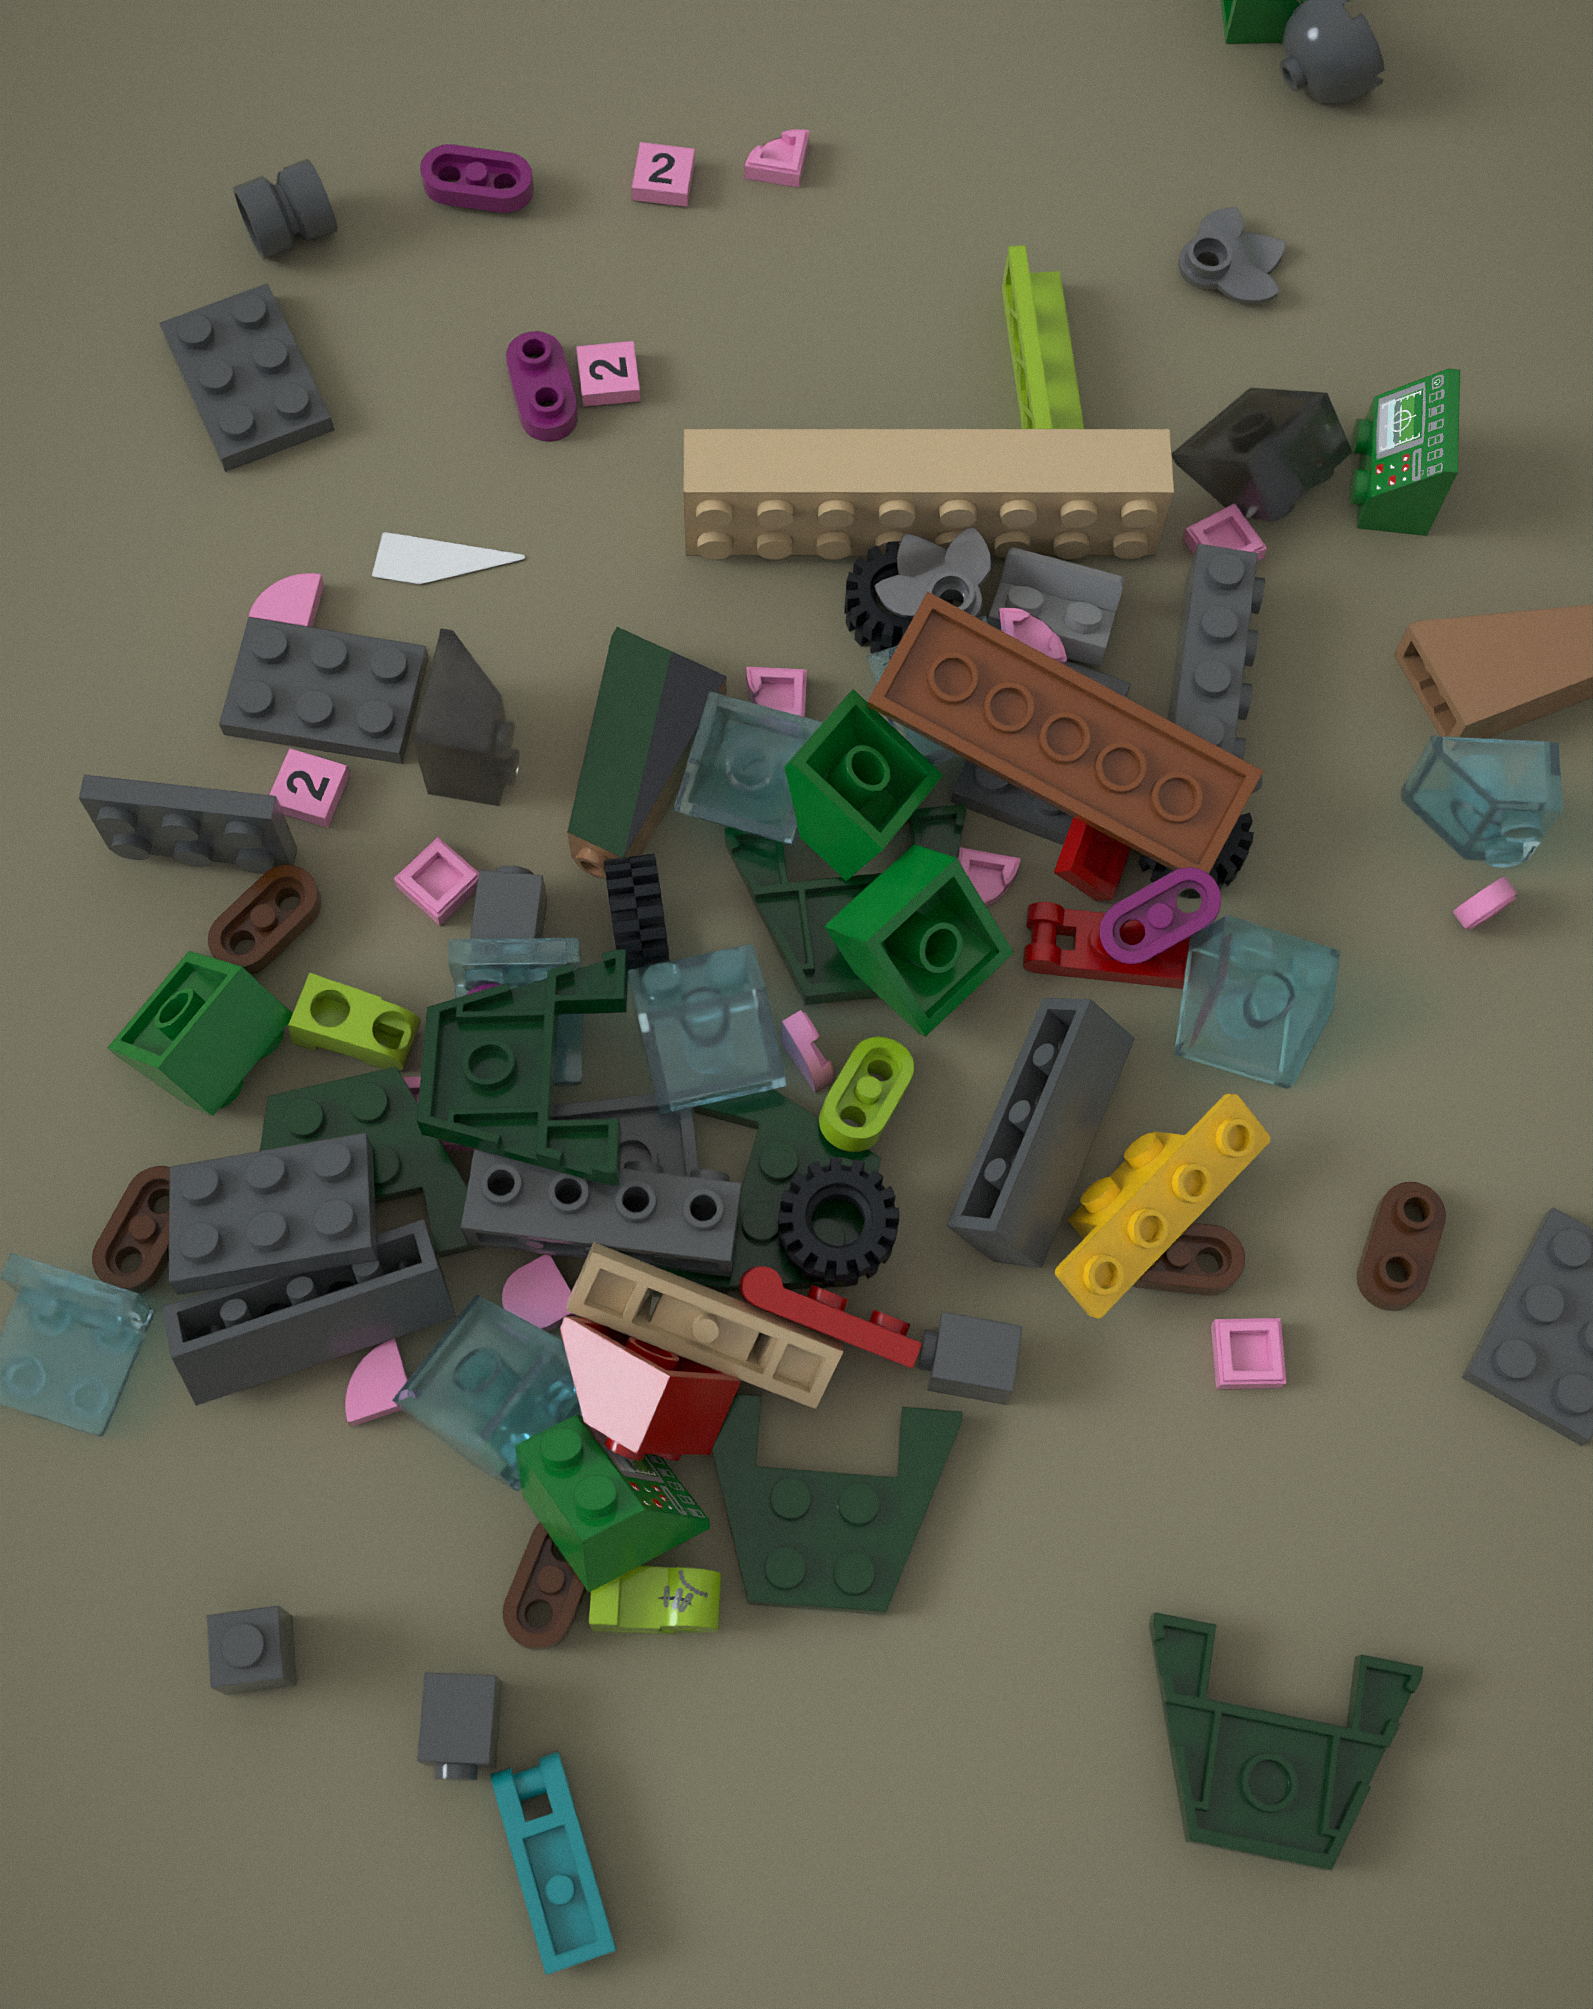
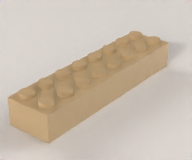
M684 429L683 496L686 555H700L711 560L724 559L730 555H760L771 560L783 559L790 555H819L825 559L837 560L849 555H867L868 549L876 545L883 555L886 554L887 542L897 541L899 549L902 536L905 534L921 537L947 550L952 541L969 527H974L982 535L990 555H997L1003 559H1006L1008 551L1012 547L1041 555H1056L1062 559H1078L1085 555H1115L1121 559H1137L1144 555H1156L1174 495L1170 429Z

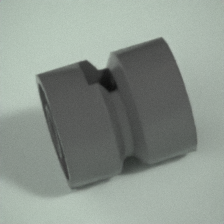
M309 159L284 167L283 171L278 173L275 185L261 176L233 187L234 197L245 227L258 254L263 260L291 250L293 248L294 235L296 234L304 240L312 239L314 241L337 232L336 219L327 193L316 169Z

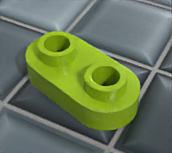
M870 1037L861 1041L853 1050L827 1094L819 1115L820 1130L824 1137L835 1147L845 1151L859 1152L871 1148L880 1139L905 1095L914 1074L913 1058L901 1043L887 1037ZM869 1074H879L883 1076L886 1081H879L877 1078L870 1076ZM842 1120H853L859 1127L850 1126Z

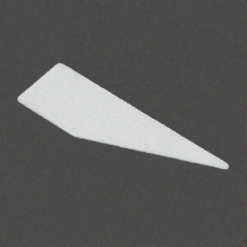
M384 532L381 537L372 576L413 584H424L520 561L525 556L523 554Z

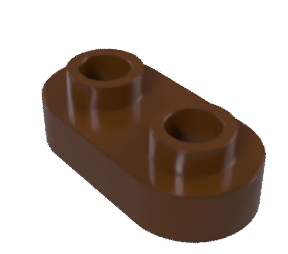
M294 865L277 866L263 874L213 922L208 934V946L213 957L242 966L251 975L266 968L317 918L321 909V895L314 878L303 868ZM297 897L300 899V903L296 908L292 910L280 909V904L286 898ZM243 940L255 942L254 947L248 953L238 954L234 952L236 945Z
M150 1167L133 1178L94 1247L92 1254L93 1269L98 1278L116 1293L135 1295L150 1289L159 1280L169 1262V1211L163 1214L154 1213V1205L159 1198L170 1196V1167ZM134 1253L142 1255L141 1265L135 1271H122V1262L128 1255Z
M1418 1182L1397 1184L1384 1195L1376 1207L1357 1269V1284L1364 1298L1377 1308L1388 1311L1404 1309L1411 1305L1424 1292L1444 1229L1446 1211L1438 1194L1424 1184ZM1412 1204L1417 1206L1423 1214V1221L1413 1222L1409 1220L1404 1213V1205ZM1395 1263L1399 1265L1405 1272V1281L1396 1282L1390 1279L1386 1273V1264Z
M1192 1223L1133 1286L1144 1289L1217 1295L1231 1288L1240 1277L1245 1266V1252L1240 1240L1228 1229L1217 1225ZM1201 1254L1213 1256L1218 1263V1271L1214 1273L1203 1271L1198 1266L1197 1256Z
M540 1522L533 1530L503 1605V1621L510 1636L522 1647L537 1651L553 1648L566 1638L587 1590L569 1563L559 1561L554 1557L553 1549L555 1543ZM537 1603H545L552 1608L550 1622L541 1628L533 1627L527 1621L529 1609Z

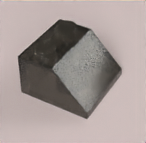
M1250 387L1171 453L1175 464L1224 508L1235 503L1245 518L1273 522L1289 514L1295 506L1294 503L1312 487L1330 479L1334 474V468L1353 452L1327 392Z
M441 628L413 737L427 794L500 806L504 786H514L519 769L520 752L519 749L512 748L515 730L514 722L506 721L501 694L453 630Z

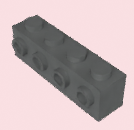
M1198 544L1185 583L1167 720L1243 760L1246 739L1236 737L1238 719L1246 720L1252 695V684L1242 683L1244 666L1252 667L1259 636L1257 630L1249 629L1250 614H1258L1260 611L1265 578L1255 577L1258 553Z
M1042 999L948 1221L947 1227L993 1262L1042 1268L1135 1038L1092 999Z
M474 1150L461 1229L469 1245L586 1259L595 1242L658 1268L731 1277L741 1206V1183L730 1182L729 1175L716 1170L695 1169L690 1172L689 1177L663 1173L664 1168L654 1163L628 1161L624 1163V1168H620V1185L609 1186L488 1152Z
M424 1219L377 1234L378 1260L220 1287L162 1306L171 1358L195 1405L197 1406L456 1318L442 1267Z

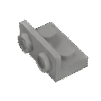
M1012 547L1006 556L1001 581L987 623L1001 630L999 608L1022 609L1042 620L1056 633L1064 646L1067 658L1101 667L1125 579L1116 574Z

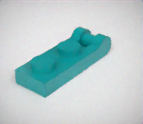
M559 1751L538 1757L539 1765L514 1773L512 1767L491 1774L497 1804L546 1975L617 1950ZM548 1793L553 1813L527 1822L522 1801Z

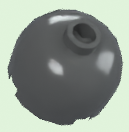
M1305 0L1294 10L1286 24L1282 42L1286 59L1280 62L1282 75L1293 91L1297 92L1302 88L1313 100L1324 104H1339L1355 100L1383 83L1384 79L1377 77L1378 74L1385 71L1379 45L1364 15L1360 14L1353 19L1342 6L1350 0Z

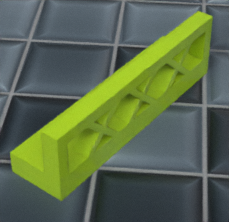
M1026 245L1008 246L1002 294L1022 429H1084L1060 271L1030 273Z

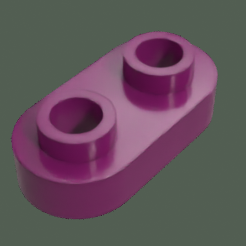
M445 144L428 151L420 164L424 191L430 199L439 204L511 213L525 207L533 197L534 185L531 167L523 157L515 153ZM449 180H456L457 182H447V181H449Z
M541 331L523 333L512 340L506 351L508 374L522 427L528 435L540 441L552 442L563 439L574 430L578 421L576 396L563 348L560 342L548 333ZM530 355H542L536 359L528 358ZM550 400L556 402L553 406L543 407L539 405L540 403L548 402Z
M1191 867L1177 869L1116 903L1105 913L1100 924L1102 945L1106 952L1119 962L1132 965L1147 962L1210 926L1217 918L1221 908L1220 889L1216 881L1203 870ZM1187 889L1197 891L1202 898L1201 906L1193 913L1182 912L1177 907L1178 895ZM1129 921H1138L1145 928L1144 939L1136 945L1126 944L1121 938V929Z

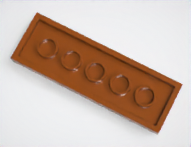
M928 591L867 702V707L1173 871L1191 867L1203 870L1208 874L1210 873L1263 773V770Z

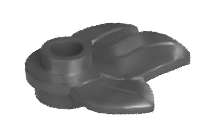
M1237 207L1219 209L1205 216L1200 223L1198 236L1188 242L1182 249L1178 262L1179 271L1182 277L1192 286L1205 290L1218 289L1235 302L1244 304L1268 302L1277 297L1280 291L1277 283L1269 274L1280 262L1286 242L1267 235L1244 232L1243 220Z
M969 527L952 541L947 550L912 534L902 536L897 555L899 575L886 578L875 585L882 604L895 615L903 618H913L928 591L944 601L952 599L960 601L962 605L958 607L959 609L978 618L982 609L980 586L991 571V556L982 535L974 527Z

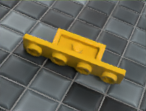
M1225 1094L1186 1135L1155 1131L1142 1135L1129 1145L1124 1153L1126 1160L1109 1177H1104L1094 1182L1082 1194L1080 1198L1082 1205L1067 1220L1083 1240L1056 1267L1055 1275L1088 1316L1097 1319L1102 1318L1269 1144L1270 1135L1237 1094Z

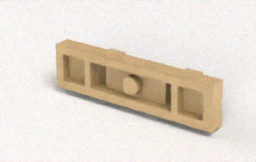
M595 1242L567 1300L566 1311L813 1409L817 1408L844 1352L842 1341ZM655 1290L660 1292L661 1295L651 1316H649L651 1301Z

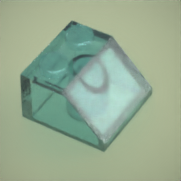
M709 691L673 811L794 846L800 834L784 766L822 722Z
M1432 736L1401 789V801L1465 860H1484L1489 866L1500 868L1516 866L1522 862L1526 863L1563 813L1559 742Z
M1226 914L1204 930L1190 937L1174 1055L1285 1089L1294 1086L1333 1011L1340 951Z
M753 944L628 970V982L636 1026L659 1114L787 1086L768 994Z
M477 1294L392 1399L398 1407L468 1462L516 1492L520 1490L521 1484L515 1445L577 1415L580 1411L563 1341Z

